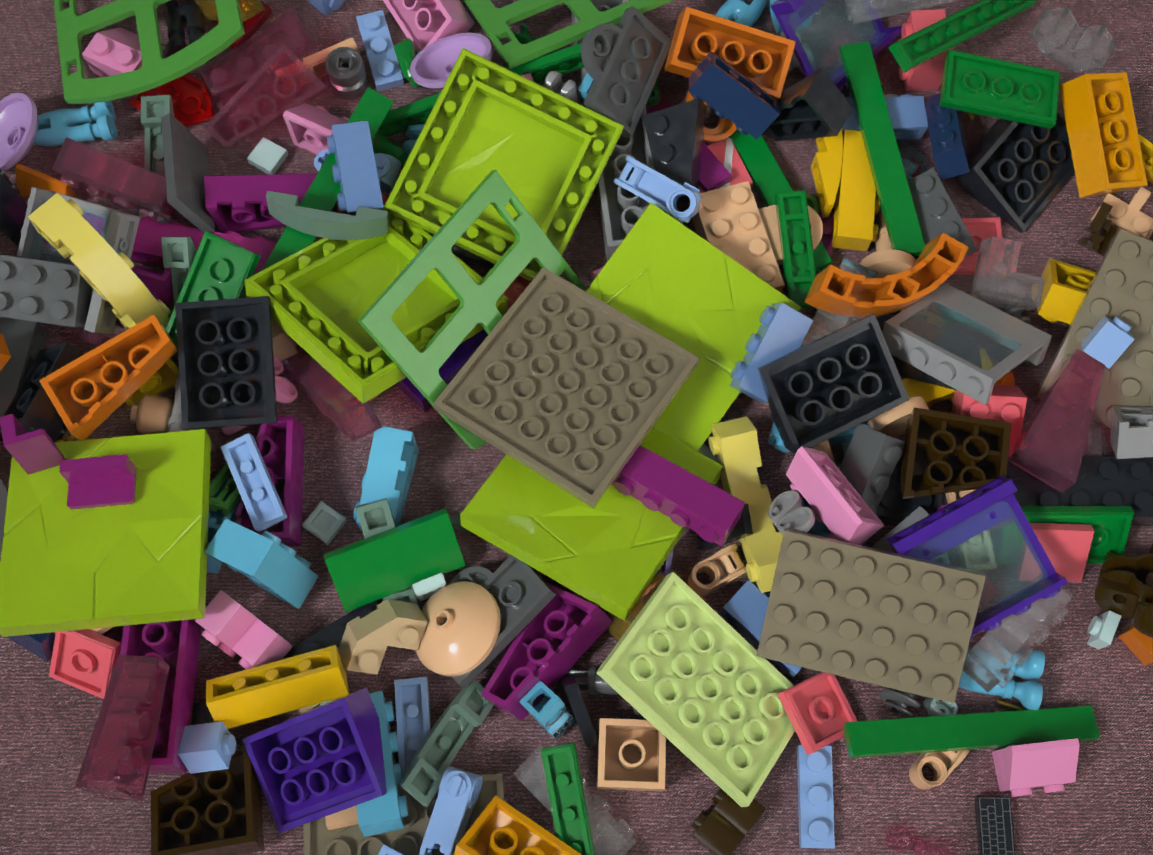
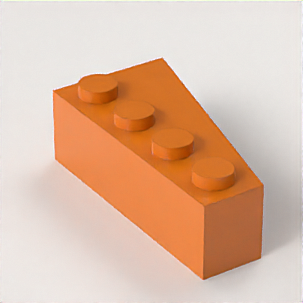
M152 315L39 381L70 434L81 441L85 440L178 352V349L163 324L155 315Z

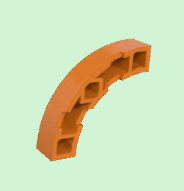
M941 233L925 245L921 255L912 267L883 278H865L866 276L854 274L830 264L815 277L805 303L817 309L846 317L863 318L872 313L879 317L895 313L916 303L937 289L956 271L969 247L949 235Z

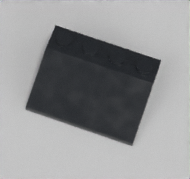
M1058 112L1056 125L1052 129L999 118L967 155L970 172L954 177L971 197L1014 229L1024 233L1075 172L1066 123Z
M270 297L175 303L182 428L210 429L278 423Z
M874 313L758 368L773 421L785 448L794 454L802 446L812 448L909 401Z

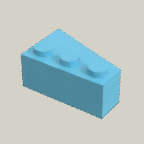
M375 425L367 470L362 480L361 500L356 503V506L387 498L396 527L401 523L419 453L413 432ZM355 506L354 519L360 530H362Z
M226 518L205 550V553L228 564L227 567L231 570L241 572L253 584L300 609L318 578V575L309 569L311 563L296 555L297 552L282 544V540L267 531L260 535Z

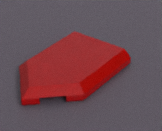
M185 74L159 87L133 95L128 101L129 105L141 110V96L170 95L174 117L182 125L188 126L215 119L207 84L189 74Z

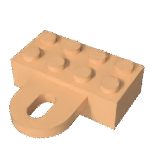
M749 181L699 193L702 196L698 213L692 217L697 235L782 293L785 284L778 267L779 264H783L776 205L758 209ZM808 206L814 251L821 241L823 224L817 212Z

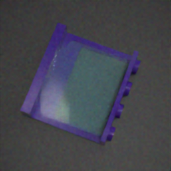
M776 0L770 5L786 38L796 41L793 52L805 76L807 77L823 68L839 91L844 88L843 85L847 82L839 52L842 45L869 41L875 60L878 57L877 54L882 49L889 47L895 42L894 38L902 30L901 26L884 28L872 0Z
M1005 476L994 479L886 539L894 553L985 573L986 578L970 641L973 639L974 634L982 630L989 631L1001 625L1002 619L1011 614L1019 615L1031 608V603L1041 598L1048 599L1057 595L1061 591L1060 588L1068 584L1065 577L1056 573L1013 494L1018 491L1012 479Z

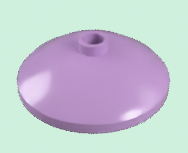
M459 33L439 39L416 55L410 66L411 76L415 83L429 89H443L462 48L490 61L493 55L490 40L478 33Z
M23 93L10 94L0 101V169L3 172L13 168L28 154L36 138L38 128L37 108L34 101Z

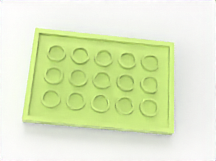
M674 572L667 574L596 671L606 683L741 807H748L795 732L777 695L794 685L768 660L756 656L757 650Z

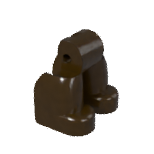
M1153 543L1149 554H1142L1137 557L1107 552L1096 585L1095 600L1106 612L1110 610L1122 617H1133L1131 626L1150 638H1153Z

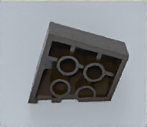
M914 407L906 425L900 476L902 499L974 490L1000 476L1006 477L1011 423Z
M244 744L239 746V750L235 751L231 756L229 769L192 774L188 772L151 791V855H243L264 851L261 786Z

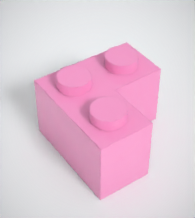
M222 590L205 608V618L195 620L205 629L201 634L215 646H218L230 657L234 658L236 654L241 656L242 658L238 663L245 669L282 660L293 647V645Z

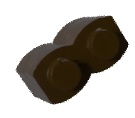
M719 788L711 799L716 803L711 811L706 813L702 810L691 824L695 829L691 837L712 855H731L766 808L755 799L752 800L748 807H741L726 792Z

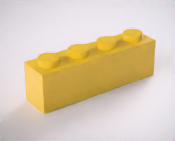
M845 129L842 135L843 158L841 178L835 199L832 247L867 251L871 242H875L877 239L878 224H874V215L878 214L880 202L879 198L875 197L876 187L861 131Z
M336 645L206 680L207 707L214 722L223 721L227 729L334 700L349 694L347 673Z

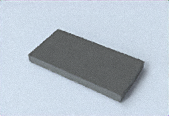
M168 113L161 117L167 203L203 233L205 231L213 232L215 231L214 220L207 211L205 204L204 176H210L207 147L172 114Z

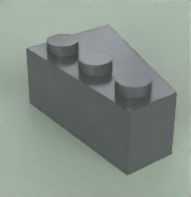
M934 168L908 181L925 245L941 233H945L969 247L964 258L978 251Z

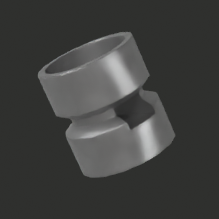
M339 47L330 52L325 62L335 95L345 100H354L361 97L368 87V80L359 52L350 47Z

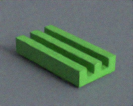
M227 462L210 483L209 506L211 510L217 512L220 509L222 510V515L225 516L231 513L241 499L233 476L227 481L217 498L213 497L231 474Z

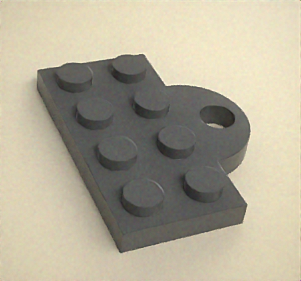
M631 6L625 9L618 26L604 23L590 29L585 34L581 44V57L584 67L594 79L583 104L590 110L623 125L624 128L621 135L625 138L632 136L672 42L670 38L635 7ZM595 39L601 44V52H598L595 48Z
M512 555L494 573L481 566L468 567L455 575L449 583L468 581L481 585L493 595L500 610L501 623L499 635L488 657L470 672L459 676H452L457 684L463 688H466L556 596L531 566Z

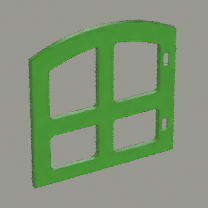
M54 0L64 100L68 104L116 100L159 87L196 69L224 51L245 34L239 1L215 0L219 20L218 25L192 44L164 59L156 10L159 5L171 0H116L79 16L76 0ZM69 1L70 7L63 10L62 3ZM135 15L142 57L141 68L118 75L86 79L82 56V37ZM77 65V72L70 74V66Z
M464 0L509 69L581 40L590 29L604 23L619 24L625 9L631 6L643 14L674 1L630 0L601 12L597 10L590 0H519L502 8H496L490 0ZM559 4H566L579 20V22L527 44H520L508 27L513 23ZM508 37L510 42L503 45L500 40Z
M492 170L361 316L358 323L433 406L435 400L448 386L440 377L439 368L478 323L489 335L503 317L496 308V301L533 258L541 268L544 267L558 276L564 273L573 285L585 292L587 289L497 170ZM508 202L518 213L514 218L504 208ZM492 204L514 232L516 240L482 281L477 284L452 254L451 249L487 206ZM434 269L459 298L460 306L419 352L393 323L392 314L427 274ZM438 412L470 449L475 450L488 443Z

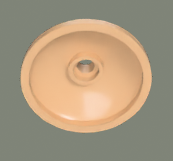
M468 581L449 584L433 594L421 610L428 622L416 653L425 667L439 675L459 676L470 672L488 657L497 641L501 623L500 610L493 595L479 584Z

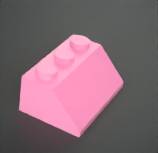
M383 0L406 37L411 39L418 53L439 39L454 34L467 33L474 25V21L460 0Z
M803 446L797 450L786 473V476L792 482L790 487L809 503L815 519L821 524L824 522L831 531L829 533L831 539L862 545L884 526L882 521L825 452Z

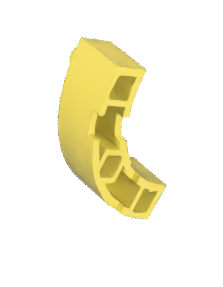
M56 193L28 216L38 233L65 259L71 255L70 260L80 270V275L103 300L105 299L113 307L112 312L126 330L152 315H155L166 329L170 320L168 317L171 313L169 308L161 300H156L131 270L134 267L133 262L123 252L117 254L105 239L82 217L84 211L73 199L66 201Z
M746 416L712 424L713 437H709V446L712 454L716 455L717 462L723 465L720 477L724 491L742 500L749 506L753 535L739 539V543L747 562L746 571L750 582H756L761 593L771 591L783 535L780 532H776L773 522L768 516L772 501L766 484L761 485L757 472V467L762 466L757 430Z

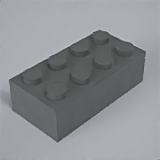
M0 253V317L69 327H85L91 302L92 287L80 275V270L73 263Z

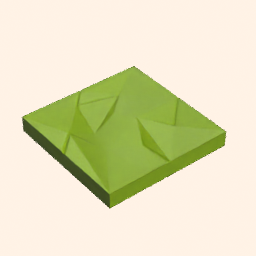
M462 48L384 206L385 211L435 235L492 170H497L551 243L563 256L622 134L624 126ZM508 202L504 208L514 218L518 213ZM489 204L454 245L496 264L515 242L516 236L493 205ZM533 258L519 276L532 281L542 268Z
M653 203L649 204L586 290L592 296L699 357L697 367L652 427L697 452L711 434L712 424L719 423L740 393V391L730 386L733 380L731 373L735 365L739 361L742 362L747 350H745L748 339L753 333H757L762 324L759 322V319L767 306H771L772 303L781 302L796 311H799L801 306Z
M388 213L389 230L387 234L359 240L322 238L244 280L246 296L248 298L269 296L271 320L298 345L304 348L311 357L362 404L406 378V375L358 323V320L432 238L425 230ZM455 256L472 279L479 284L483 278ZM432 269L392 314V321L420 352L460 306V300L439 274ZM503 294L496 301V308L502 316L508 310V298ZM478 323L462 342L484 330L483 327Z
M654 428L650 430L640 444L714 486L721 476L723 465ZM507 454L460 514L461 526L624 621H626L687 528L686 526L676 525L670 517L659 511L648 509L636 498L621 494L612 485H610L593 509Z
M205 429L55 443L65 456V460L127 454L137 468L135 502L126 505L71 510L67 506L69 483L60 474V465L27 474L12 456L0 561V635L2 637L205 618L207 554L205 550L208 545L211 439Z

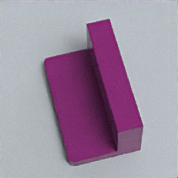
M13 414L0 417L4 447L27 474L59 466L60 460H65V456L44 429L27 433Z
M127 454L60 460L59 472L69 483L67 506L71 510L126 505L135 502L137 468Z

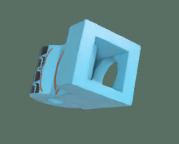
M541 681L519 701L556 740L575 721L566 711L562 700ZM540 694H544L543 700L537 706L532 707L535 698Z

